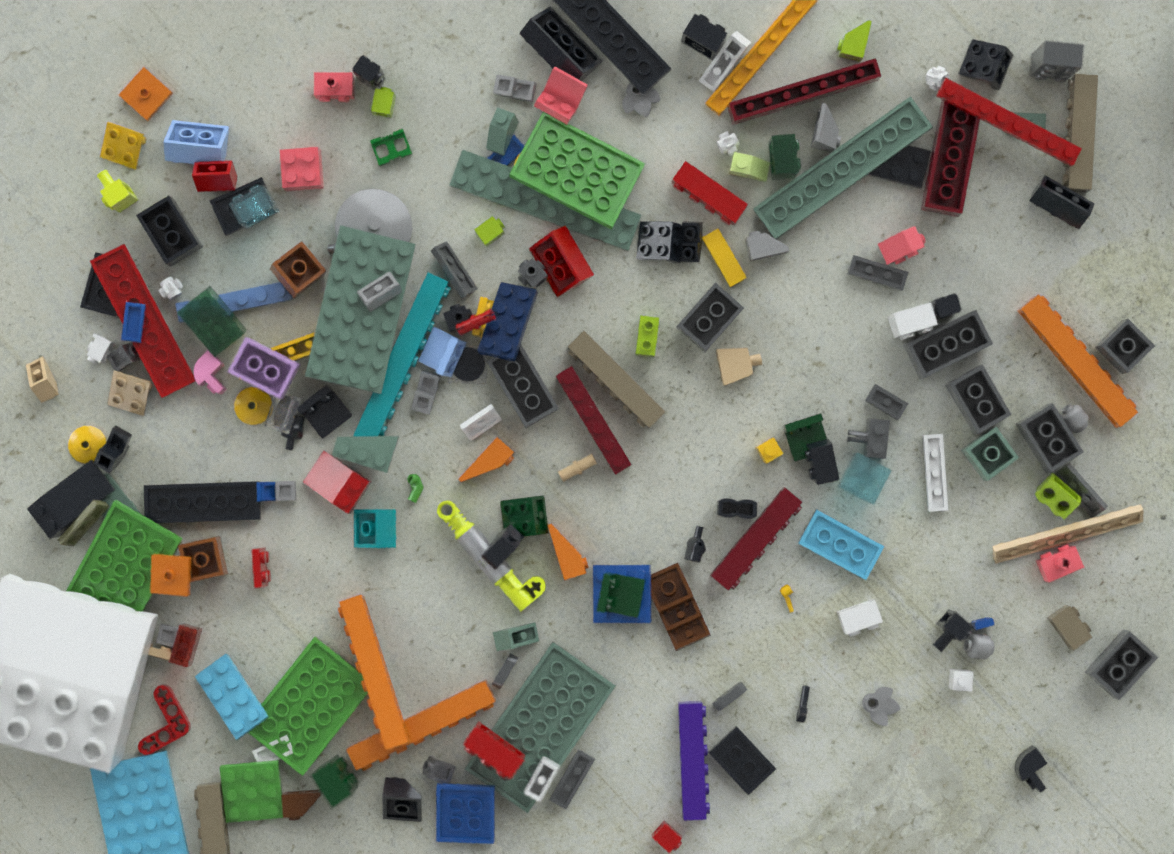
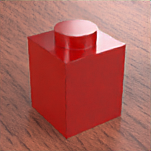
M665 820L651 834L652 838L668 853L672 850L676 851L682 844V836Z

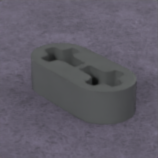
M511 653L509 654L494 679L493 686L498 689L502 687L518 657Z
M739 682L718 697L712 704L717 711H720L746 692L747 688L742 682Z

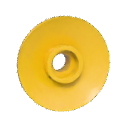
M248 387L242 390L234 402V410L237 417L249 425H258L265 422L271 415L273 408L272 399L269 394L258 387ZM251 402L255 403L254 409L249 408Z
M82 426L71 434L68 448L71 456L76 461L86 464L90 460L95 461L99 449L107 441L105 435L98 428ZM85 441L89 443L87 448L83 447V442Z

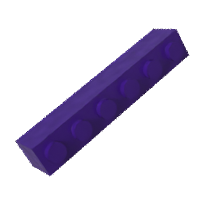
M701 701L678 702L683 821L707 820L706 814H710V803L706 802V795H709V783H705V775H708V764H704V756H708L707 744H704L703 738L707 737V726L703 725V717H706V706H702Z

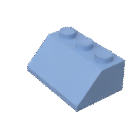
M172 120L163 142L165 161L193 165L195 162L224 161L227 153L229 126Z

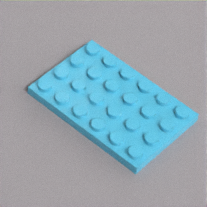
M167 750L121 760L109 773L90 768L108 854H189Z

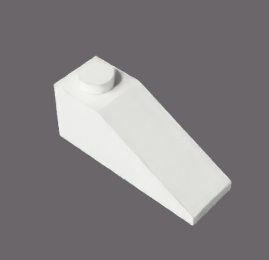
M739 32L733 33L699 81L714 92L745 53L751 42Z

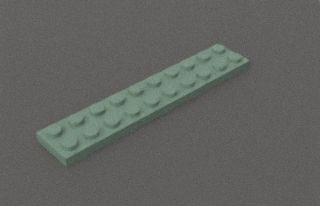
M910 96L754 207L753 210L773 238L778 239L933 129V126Z
M462 150L450 182L451 187L560 227L566 225L568 230L629 251L642 216L641 214L622 208L611 230L510 178L509 174L512 167Z

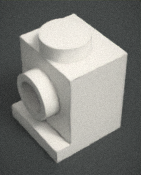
M94 333L92 337L95 340L91 341L87 348V360L94 364L99 362L105 364L108 359L107 355L111 353L116 343Z

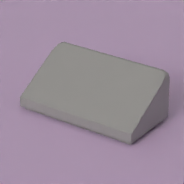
M390 271L357 291L369 311L376 309L402 292L399 283Z

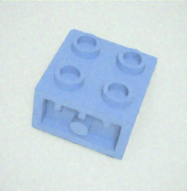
M433 327L419 362L437 370L436 373L442 376L452 377L467 342L437 327Z

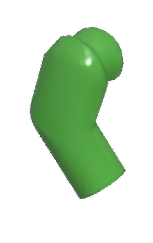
M410 474L407 477V482L410 483L412 492L408 499L416 503L424 486L417 474Z

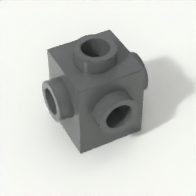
M532 258L528 261L526 259L519 265L518 274L520 276L518 279L524 286L528 284L530 288L537 289L548 279V275L544 271L546 268L539 260L535 261Z

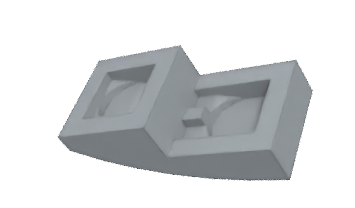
M497 75L493 94L533 102L537 83L519 80L515 77Z
M426 371L421 372L411 410L430 415L440 375Z

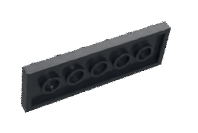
M260 481L144 485V516L155 523L261 520V501H257V482Z

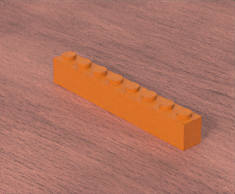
M1039 294L1034 296L1017 310L1018 313L1114 427H1122L1138 413L1135 409V403L1123 395V389L1118 384L1112 382L1109 372L1101 369L1098 365V359L1094 355H1090L1086 351V345L1074 337V331L1068 325L1065 326L1063 324L1060 314L1055 310L1052 311L1048 306L1050 304L1049 301Z
M360 594L340 601L338 611L340 617L344 618L346 622L344 630L347 637L350 636L352 641L350 649L353 655L356 654L358 662H355L358 673H362L364 679L361 681L364 692L367 691L370 698L367 699L370 710H373L375 714L373 722L376 729L379 728L381 736H379L380 744L386 750L409 744L411 741L365 597Z
M485 679L404 719L411 743L417 745L425 741L424 737L429 734L433 737L441 733V729L446 726L449 728L459 724L458 720L464 717L466 720L477 715L476 711L480 709L486 711L492 708L496 698L487 680ZM378 732L348 747L346 751L356 771L359 769L365 771L373 766V762L377 760L383 762L390 758L389 754L395 751L399 754L407 750L406 746L409 744L386 750L380 744L379 736H381V733Z

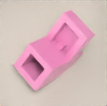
M207 350L197 360L194 366V378L198 385L204 386L208 383L206 387L213 394L217 392L222 395L227 389L214 375L224 364L212 351Z

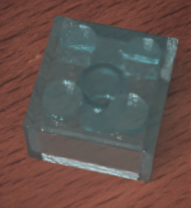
M263 185L252 187L248 194L244 196L242 194L232 199L233 202L229 203L239 224L245 229L280 211L270 191Z
M857 452L853 454L837 487L874 505L892 470Z

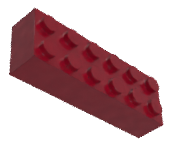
M942 99L921 210L959 217L963 214L980 119Z

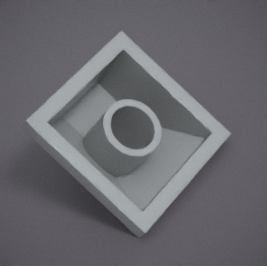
M822 103L817 114L811 148L833 152L836 147H839L841 136H838L839 129L827 104Z

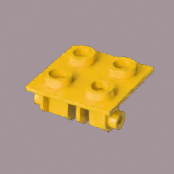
M107 122L100 157L136 170L141 145L145 144L146 137L142 133Z

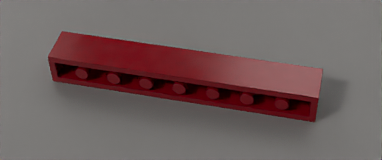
M874 58L730 102L727 108L732 124L736 125L877 82L881 78V73L877 60Z

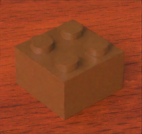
M302 241L273 262L270 267L272 273L294 299L321 279L326 273L325 268Z
M220 536L178 545L180 556L191 557L190 582L228 574Z

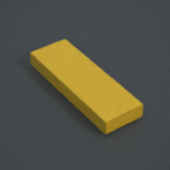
M719 228L702 237L705 246L729 287L747 278Z

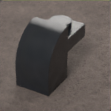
M115 425L110 432L106 444L99 449L93 464L110 474L127 453L132 434Z
M1031 745L1017 757L1015 773L1021 781L1028 778L1026 783L1032 790L1036 789L1041 793L1046 789L1035 772L1048 763L1039 750Z

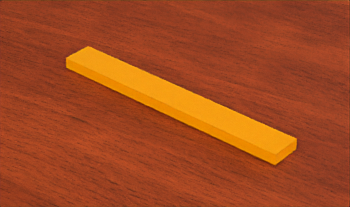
M792 0L705 102V105L720 116L728 104L734 100L818 0Z

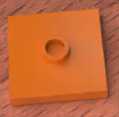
M143 67L120 92L119 96L143 118L149 121L170 98L173 92Z
M153 554L151 557L150 593L189 596L191 557Z

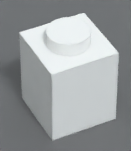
M950 669L949 688L957 691H972L973 672L963 669Z

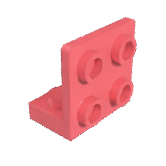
M554 67L544 91L536 100L534 107L568 124L575 115L588 85Z

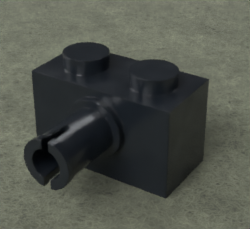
M948 609L936 623L944 632L932 645L940 652H943L952 640L960 642L967 640L972 634L971 629L973 626L957 612Z

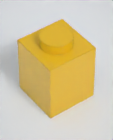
M774 437L755 447L765 464L783 454Z

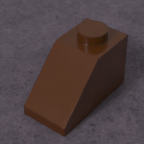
M316 789L284 792L282 794L283 818H289V821L300 820V817H303L322 795L321 791Z

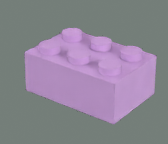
M245 337L228 372L279 399H283L301 364L251 338Z

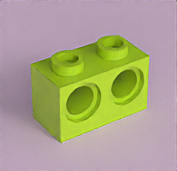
M640 315L635 355L655 357L659 317Z
M1053 472L1036 488L1035 492L1036 498L1040 503L1049 506L1054 515L1060 516L1063 519L1067 518L1080 505L1082 498ZM1050 488L1054 493H1047L1045 489ZM1066 501L1069 505L1062 506L1059 502Z

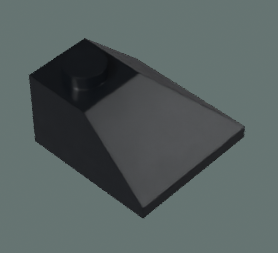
M385 777L382 795L383 819L421 822L422 796L406 779Z

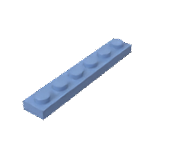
M279 282L175 303L178 320L182 323L292 300V296Z

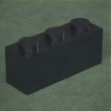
M1046 175L1036 186L1029 200L1035 206L1044 209L1078 230L1091 215L1095 203Z

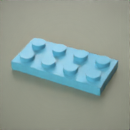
M815 510L798 544L864 580H867L885 547L818 510Z
M224 654L195 676L236 740H239L269 718L228 654Z

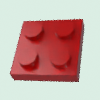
M266 547L251 549L254 588L268 586V582H271L270 570L267 571V563L270 562L269 551H266Z

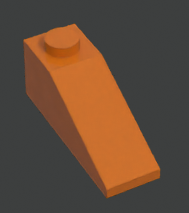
M496 437L458 480L464 482L498 469L504 464L508 466L513 461L514 457L512 455L515 452Z
M552 523L548 524L564 580L586 574V569L589 568L586 557L582 558L581 554Z

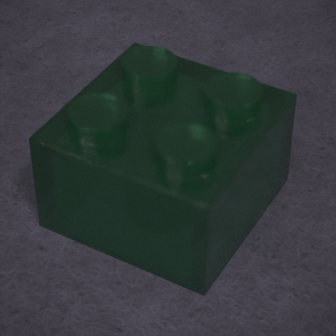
M795 134L771 136L768 142L771 179L795 178L799 170H801V159L797 158V151L800 148L799 139H795Z

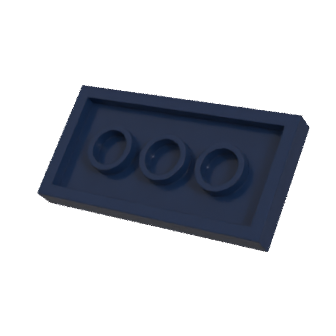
M504 282L500 283L492 306V311L494 312L492 316L495 315L496 320L486 324L477 350L479 354L515 361L538 294L537 289Z

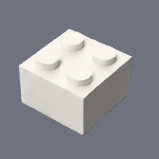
M931 302L888 316L894 338L900 337V340L915 336V332H918L919 335L933 330V326L938 325Z

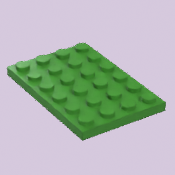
M542 112L509 177L612 230L645 163L570 124H565L551 115Z
M115 500L66 591L86 594L100 602L118 603L128 606L137 612H144L153 593H150L152 555H174L183 538Z
M315 636L262 702L261 705L269 718L248 733L303 776L368 694L367 691L364 692L361 681L364 680L362 673H358L353 665ZM287 735L289 741H281L280 738ZM278 740L279 743L273 746L269 744L272 741ZM291 743L293 753L285 757L283 753L290 751L287 744Z

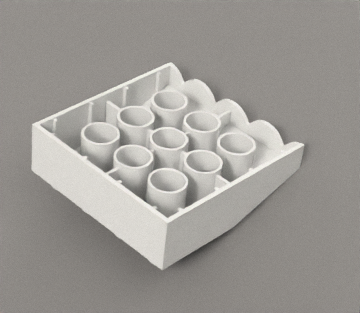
M12 574L2 577L0 581V743L108 773L113 770L123 758L158 614L137 612L128 606L118 603L100 602L86 594L61 591L55 586L35 581H24Z

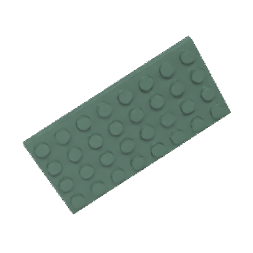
M340 225L305 377L381 394L416 244ZM390 271L399 283L402 292L376 309L369 311L357 291Z
M552 642L492 728L493 732L525 754L523 763L511 779L508 777L504 779L496 773L497 769L492 766H485L480 761L481 758L475 754L465 767V770L486 785H495L496 792L528 813L537 800L526 795L524 790L536 767L540 764L542 757L545 756L561 766L616 685Z

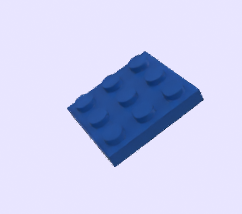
M593 565V622L652 623L651 565ZM611 572L645 580L639 617L635 618L611 612H596L604 573Z
M437 783L436 842L494 844L495 785Z

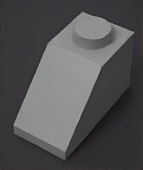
M760 231L751 232L749 237L745 239L750 262L789 252L788 246L767 233L761 234Z

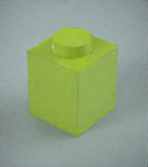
M387 87L375 88L371 107L373 115L392 118L396 98L392 89Z
M493 216L474 229L486 247L505 234L503 231L505 228L504 224L499 218L495 220Z

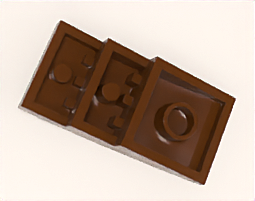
M675 563L651 574V597L675 650H681L711 636L679 564Z

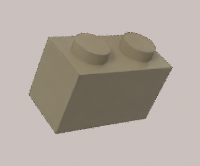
M1064 605L1047 617V619L1067 647L1074 651L1093 637L1090 634V627L1079 619L1080 613L1074 606Z

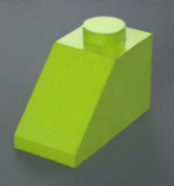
M872 21L864 22L846 33L843 40L839 39L837 51H840L839 57L858 62L862 61Z

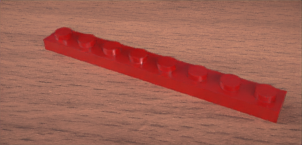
M948 78L943 80L936 94V97L1069 166H1074L1082 149Z

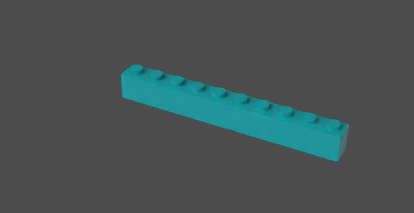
M427 272L390 353L381 394L372 393L353 437L385 435L388 428L385 425L388 419L391 420L396 411V409H393L396 401L400 402L404 393L401 390L404 384L407 385L410 381L411 374L409 372L412 367H416L420 357L417 356L419 350L424 349L427 342L425 337L428 332L431 333L435 326V322H433L435 315L441 313L443 308L441 302L450 293L449 281Z

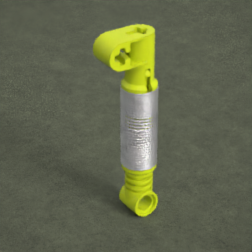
M450 500L441 502L437 507L439 517L445 523H449L448 527L452 526L451 530H455V539L483 570L490 581L502 589L520 612L543 594L546 583L540 576H533L522 584L513 574L514 570L506 560L494 570L481 557L491 542L488 541L486 536L483 535L473 522L465 521L467 518L462 517L463 513L459 514L460 510L454 502ZM444 505L452 507L450 515L443 514L442 507ZM533 581L535 583L540 582V590H533L536 595L533 598L524 586L527 584L531 589Z

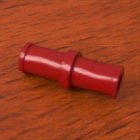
M488 309L479 315L474 314L470 316V319L462 323L456 324V329H461L458 330V333L462 336L474 329H480L482 325L496 320L495 315L492 316L494 314L492 309Z

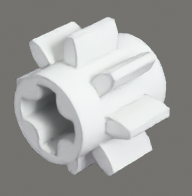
M941 66L933 67L926 74V84L930 85V89L937 91L945 78L950 79L949 73Z
M728 131L719 135L720 140L716 141L722 154L728 153L730 156L738 151L736 147L740 146V143L735 133L729 135Z
M168 277L160 283L161 289L158 291L164 299L168 297L171 301L182 294L180 289L183 288V285L179 279L176 278L174 280L172 277Z

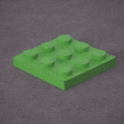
M279 760L220 766L226 823L283 818Z

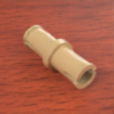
M591 453L579 461H573L572 465L559 470L558 473L562 481L565 482L577 474H583L584 470L597 465V462Z

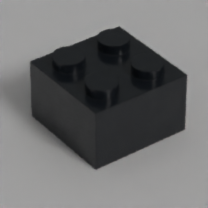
M694 14L682 34L681 42L713 61L724 45L728 33L725 32L726 29L721 25L710 23L706 16Z

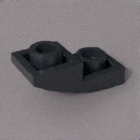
M682 222L680 262H700L702 222Z

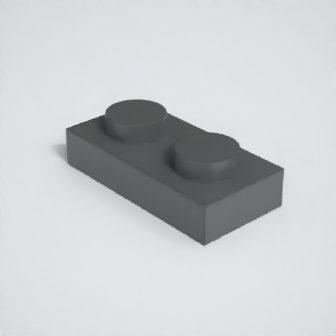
M874 384L865 399L866 402L896 420L900 419L908 405L907 402L877 384Z

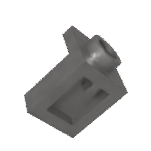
M133 343L122 345L107 355L113 369L118 372L133 362L141 360Z
M429 756L423 764V774L429 779L449 784L456 766Z

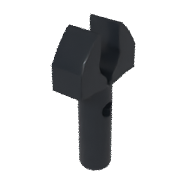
M807 685L802 686L800 704L796 715L797 722L804 723L806 720L810 687Z

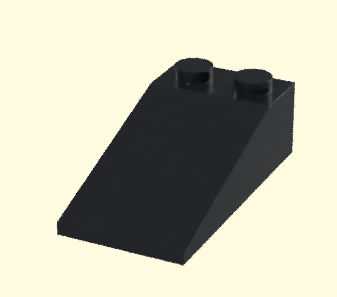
M93 460L80 467L27 508L49 539L60 537L93 500L103 501L115 491L101 470L93 464Z

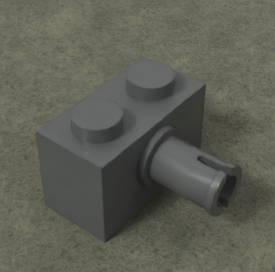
M867 419L866 432L848 430V435L856 437H847V442L864 443V457L886 459L890 420Z

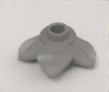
M630 83L626 89L627 95L623 99L624 111L628 114L635 109L638 114L648 117L651 103L660 102L658 92L651 88L643 96L640 92L634 93L632 89L635 87Z
M888 687L878 688L875 693L867 694L862 700L863 708L870 712L871 719L882 726H887L888 724L887 715L900 710L899 704L890 698L893 689ZM871 699L875 701V704L873 706H869L868 704L869 700Z

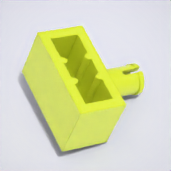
M103 170L97 174V178L105 187L100 193L103 196L101 200L107 208L109 207L111 210H116L120 213L138 201L130 186L121 179L114 181L108 170Z

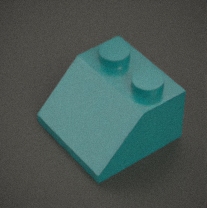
M354 509V548H396V509Z

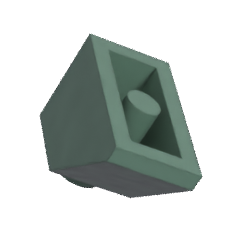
M497 107L489 126L487 150L504 156L519 123L515 113Z
M536 622L493 632L496 651L514 649L539 641Z

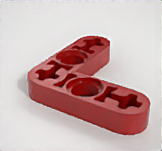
M166 684L156 687L153 695L168 725L139 741L138 750L143 755H149L186 735L191 729V724L173 690ZM160 688L167 690V694H165L167 700L171 698L173 701L163 705V702L166 700L164 696H159ZM169 705L176 706V715L168 714L167 708ZM179 715H181L182 718L178 720L180 724L186 725V727L184 728L185 732H183L182 730L178 731L177 727L179 726L177 720L173 722L172 719H175ZM162 731H166L169 734L167 742L161 741L159 737ZM155 740L157 742L154 745L150 746V751L148 748H143V746L145 745L144 741L149 743Z

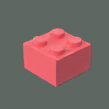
M319 147L280 150L282 188L285 191L324 188L322 156Z

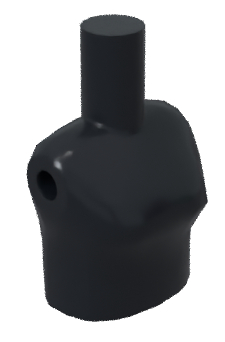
M294 415L290 425L281 431V435L287 438L286 450H293L295 440L302 439L305 417Z
M696 526L694 537L687 541L684 559L698 563L701 562L702 555L706 552L704 541L701 539L704 527Z

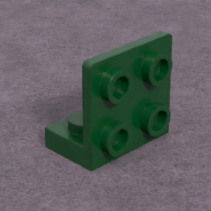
M821 413L782 426L795 462L805 459L804 451H807L806 444L827 439Z
M544 495L500 501L503 529L511 524L524 537L549 533Z
M611 572L604 573L596 612H611L635 618L639 617L645 580Z

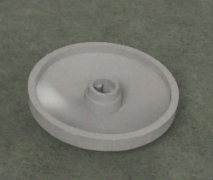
M379 189L362 190L351 195L341 205L335 221L336 238L340 225L406 242L410 241L412 235V221L406 206L395 195Z

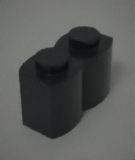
M729 498L717 500V515L726 518L735 516L746 519L754 518L757 516V502L748 499L738 501Z

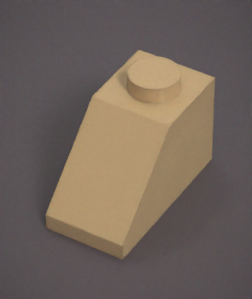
M44 357L26 365L30 389L41 403L59 395L57 383Z

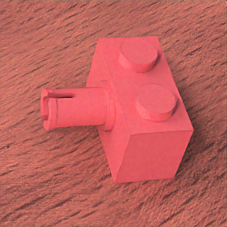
M314 72V96L320 102H330L331 99H338L339 102H349L350 99H355L354 74L352 72Z
M913 226L878 243V246L886 264L895 262L897 265L906 261V256L909 259L918 255V250L924 247L925 237L920 233L918 234L916 227Z
M1065 544L1058 547L1057 552L1051 554V551L1040 555V559L1036 560V563L1045 582H1052L1085 568L1076 546Z

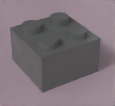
M1128 318L1118 323L1095 346L1121 374L1128 373L1155 347Z

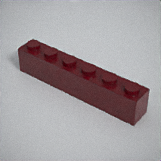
M571 366L557 374L558 382L614 474L616 475L631 466V462L574 368Z
M783 487L712 571L710 576L728 591L730 588L734 590L740 583V576L743 573L746 575L752 569L751 563L763 556L765 553L763 549L766 545L769 544L771 546L777 539V532L780 529L783 531L789 525L788 519L792 514L796 516L800 512L802 501L787 488Z

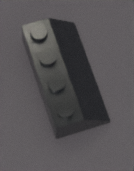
M551 7L530 18L519 33L552 69L557 67L580 81H583L603 61Z

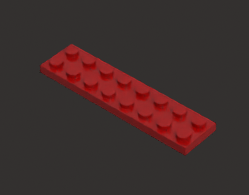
M122 244L90 260L122 324L126 302L146 304L141 343H132L161 398L196 382L184 355L126 245Z

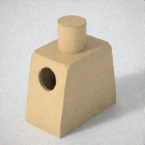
M748 348L716 350L723 386L753 375L752 367L762 365L761 355L749 356Z

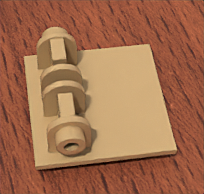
M114 370L107 405L144 416L148 393L152 390L153 384L149 380H143L139 377Z

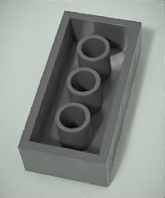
M974 310L903 346L919 378L923 379L993 345L977 310Z
M520 345L515 361L496 357L486 361L525 428L559 410L522 345Z

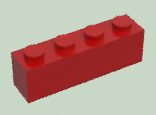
M687 161L683 163L672 179L673 187L681 193L683 191L690 195L689 198L697 204L701 202L705 205V210L713 215L716 213L721 216L720 220L727 225H735L748 206L745 201Z

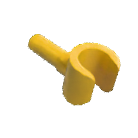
M786 584L781 587L780 593L785 598L789 612H793L794 609L789 598L793 591Z

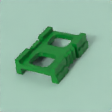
M403 128L392 132L393 135L389 134V136H383L382 139L378 137L370 140L379 166L390 163L391 160H396L399 157L404 158L412 155ZM404 138L407 148L397 151L394 141ZM385 144L389 155L379 158L376 147Z

